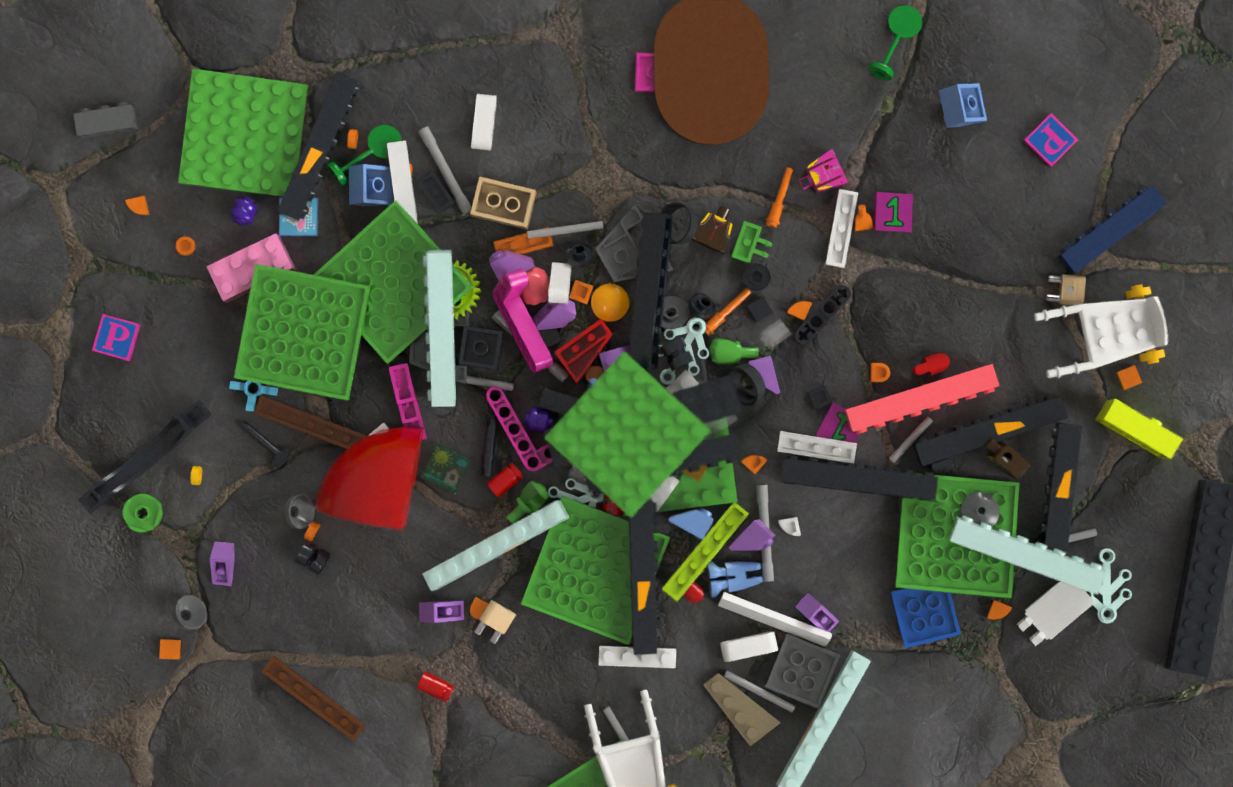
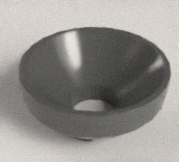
M305 494L293 495L288 499L285 505L284 516L291 527L296 529L309 527L315 512L312 500ZM292 506L295 509L294 517H292L290 514V509Z
M186 595L175 603L173 616L181 628L195 630L205 623L207 611L199 598ZM181 611L188 613V621L182 619Z

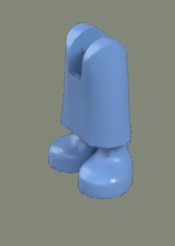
M710 561L706 566L709 579L721 576L726 578V580L709 581L711 598L717 597L722 589L727 588L728 592H734L763 582L762 576L747 577V571L761 569V564L758 562H724V567H718L713 561Z

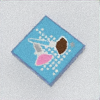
M279 198V206L283 198ZM313 198L311 202L307 201L305 208L308 211L304 220L300 218L299 222H295L279 215V236H318V198Z

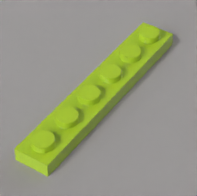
M734 502L666 583L662 591L677 603L747 518L749 513Z

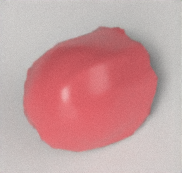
M538 267L525 271L528 277V284L520 294L522 301L527 305H538L539 303L546 302L549 297L550 285L546 272Z

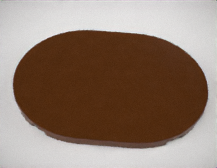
M682 0L672 7L662 19L654 41L655 99L659 112L673 131L697 144L721 145L735 141L748 133L761 118L769 95L768 41L764 27L757 15L740 0Z

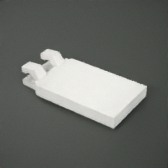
M1058 581L1025 609L1026 616L1017 625L1024 631L1032 623L1038 631L1029 639L1037 646L1044 638L1047 640L1054 638L1095 602L1084 589Z

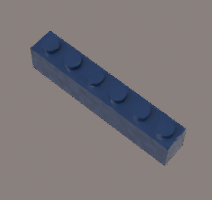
M1144 186L1136 192L1138 195L1133 200L1128 198L1124 201L1119 211L1114 209L1106 215L1108 219L1103 223L1098 221L1091 226L1092 231L1090 233H1082L1076 238L1077 242L1071 246L1069 243L1060 250L1062 254L1058 258L1071 275L1077 273L1167 204L1154 186L1149 188Z

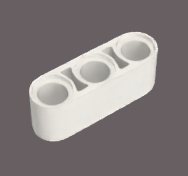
M477 94L471 149L491 150L497 96Z
M552 262L548 303L568 304L571 279V265L568 263Z
M774 631L720 643L724 662L778 651Z

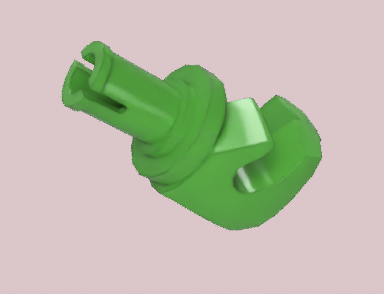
M713 339L708 349L711 361L716 364H739L741 358L758 359L759 355L758 347H741L739 341L733 342L727 339Z
M531 480L523 489L521 496L516 498L518 505L506 518L512 524H515L526 513L533 514L538 511L549 498L546 487L540 482Z

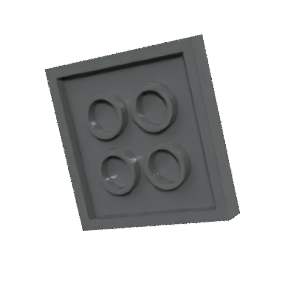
M693 327L695 331L700 329V327ZM667 331L666 333L668 338H672L674 335L672 331ZM661 332L660 345L672 341L667 340L664 337V332ZM682 334V335L675 336L674 339L679 338V337L682 336L683 339L685 340L687 334ZM694 338L691 347L696 365H698L700 371L696 376L692 377L699 384L708 382L705 359L698 357L697 352L699 348ZM659 347V354L661 355L663 353ZM703 350L700 351L701 357H704ZM662 356L658 357L657 369H648V374L666 389L669 385L661 382L660 374L663 370L668 369L669 365L667 363L668 357ZM688 364L675 371V379L685 370L688 371ZM692 366L690 372L693 374L697 373V368ZM668 373L665 374L664 379L666 381H669L671 379V375Z
M786 633L765 687L819 709L840 654Z

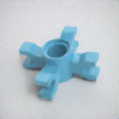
M230 381L229 389L242 390L248 395L246 411H255L257 397L260 395L269 394L277 396L278 388L264 386L262 383ZM253 383L258 385V391L255 394H252L249 389Z

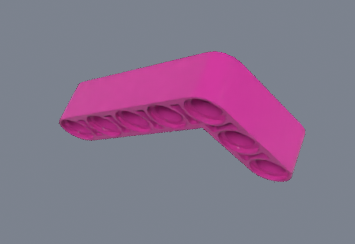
M518 269L503 275L493 290V298L529 368L535 373L552 366L553 360L520 297V294L528 284V277L523 269Z
M498 387L490 388L486 393L487 400L525 467L530 471H536L553 462L552 458L548 459L544 454L545 450L549 448L548 444L536 450L502 389ZM494 390H498L501 394L498 401H492L490 398V394ZM503 407L510 409V415L506 418L500 416V410ZM512 424H518L520 428L519 432L515 435L509 431V427ZM522 440H526L529 443L527 451H521L518 447L519 442ZM536 457L539 463L536 468H531L528 465L529 458Z

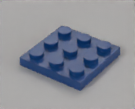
M904 588L890 591L904 648L961 635L951 593Z

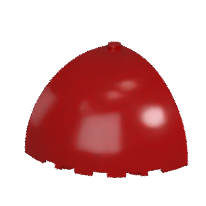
M408 426L386 429L368 435L350 446L337 458L326 473L318 490L314 509L324 514L350 521L402 530L408 521L424 428Z

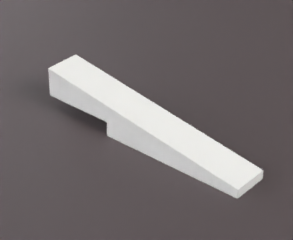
M406 141L387 143L394 201L397 200L418 224Z

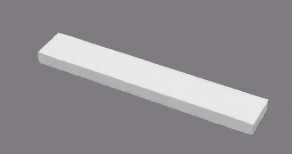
M723 593L718 606L821 646L826 647L831 640L832 634L830 632L731 594Z

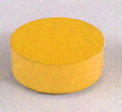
M193 466L191 485H200L202 467Z

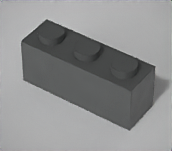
M127 102L118 103L117 107L110 108L108 105L99 106L98 110L91 111V109L87 108L80 109L79 113H73L76 134L81 139L138 130L135 107L128 105Z

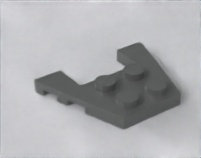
M636 205L630 209L595 249L614 283L635 279L638 275L637 259L640 256V251L627 231L642 221L643 216ZM668 261V270H667V272L673 270V268H672V266L670 265L669 261Z
M465 311L466 318L459 315V321L454 317V327L469 326L470 313ZM428 328L410 344L409 363L431 371L430 363H427V352H430V344H426ZM455 366V381L467 384V366Z

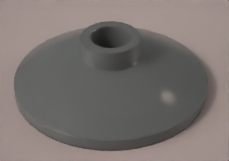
M676 296L665 297L662 328L676 329L683 326L690 316L687 302Z
M976 492L964 499L960 510L961 517L963 515L974 519V523L979 525L981 522L994 526L999 517V506L996 500L989 494ZM979 507L984 509V514L978 513Z

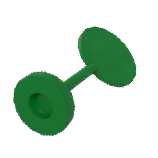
M899 6L890 13L888 25L891 32L896 36L883 63L872 62L868 66V71L881 80L891 81L894 76L893 70L887 66V63L899 39L912 38L921 30V15L911 6Z
M389 125L375 127L368 137L369 150L341 169L335 162L328 163L327 167L340 186H344L347 183V179L343 172L348 170L349 166H354L371 153L382 159L389 158L387 143L402 141L400 133Z

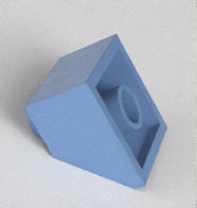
M956 84L939 90L947 128L987 121L980 84Z
M367 164L349 166V205L390 206L394 202L390 167Z
M703 508L700 511L693 509L669 516L668 518L670 522L702 540L714 519L711 518L712 513Z

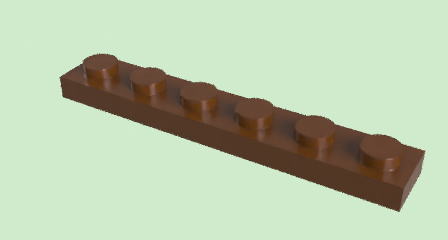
M260 395L254 411L255 414L345 449L367 437Z
M273 656L262 670L263 674L354 741L366 726V724L277 657Z

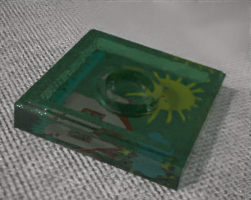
M436 443L420 478L456 494L472 459Z

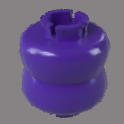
M247 197L235 200L234 208L230 213V216L235 219L234 223L245 226V224L253 222L254 214L257 211V206L253 204L254 200Z
M532 407L530 412L527 411L525 424H528L529 430H538L544 433L548 427H552L553 416H550V410Z

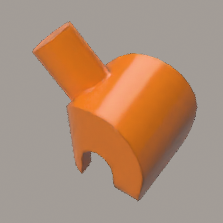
M859 205L858 214L854 219V231L873 229L871 216L866 213V206Z

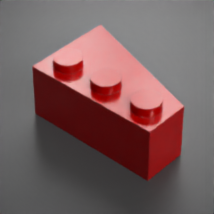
M600 319L554 353L578 384L613 334L604 321Z

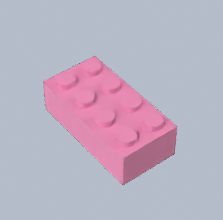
M276 233L206 266L222 300L226 303L250 292L255 264L290 271L296 270L281 237Z

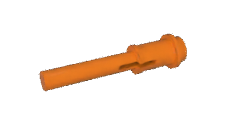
M786 167L776 200L772 202L769 216L765 219L766 225L769 227L777 228V225L780 224L779 218L784 208L782 203L793 172L791 168Z
M745 288L720 313L716 312L705 323L706 329L704 333L707 336L713 335V331L725 321L724 318L751 294V291Z

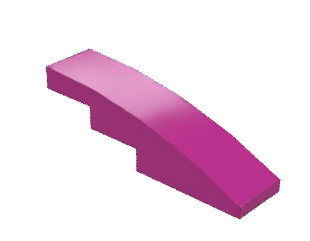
M408 363L388 367L402 424L404 427L424 428ZM425 428L423 431L422 440L427 439Z

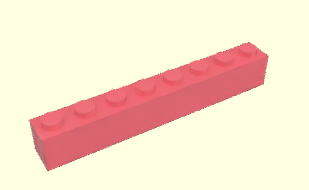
M993 364L852 407L844 410L850 431H855L857 435L866 432L867 427L873 425L875 429L886 426L885 422L892 420L893 423L904 420L903 416L908 414L911 417L921 415V410L927 408L930 412L940 409V404L947 403V406L959 403V398L965 397L966 400L977 397L976 393L982 391L984 395L994 392V388L998 387L999 383Z

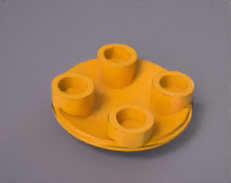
M604 284L593 293L591 307L594 314L603 321H617L628 311L629 297L626 291L619 285Z

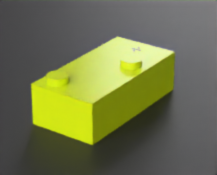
M1117 399L1106 400L1095 419L1160 459H1171L1182 441V438L1162 427L1160 421L1154 418L1148 419Z

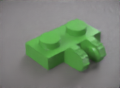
M744 221L731 258L748 264L753 254L768 258L769 254L755 249V246L759 243L765 247H771L773 243L759 238L762 227Z

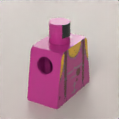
M833 149L805 168L808 175L799 179L803 190L813 186L817 193L844 186L848 183Z

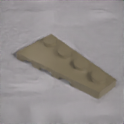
M717 673L703 684L749 746L780 724V721L720 673Z

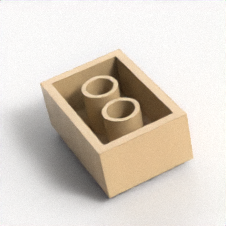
M479 177L470 214L472 217L528 230L536 190Z

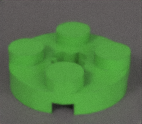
M149 494L133 496L123 507V518L128 524L127 526L133 531L147 532L154 530L161 522L163 515L162 505L155 497ZM145 508L147 516H144L142 519L139 517L140 514L138 515V510Z

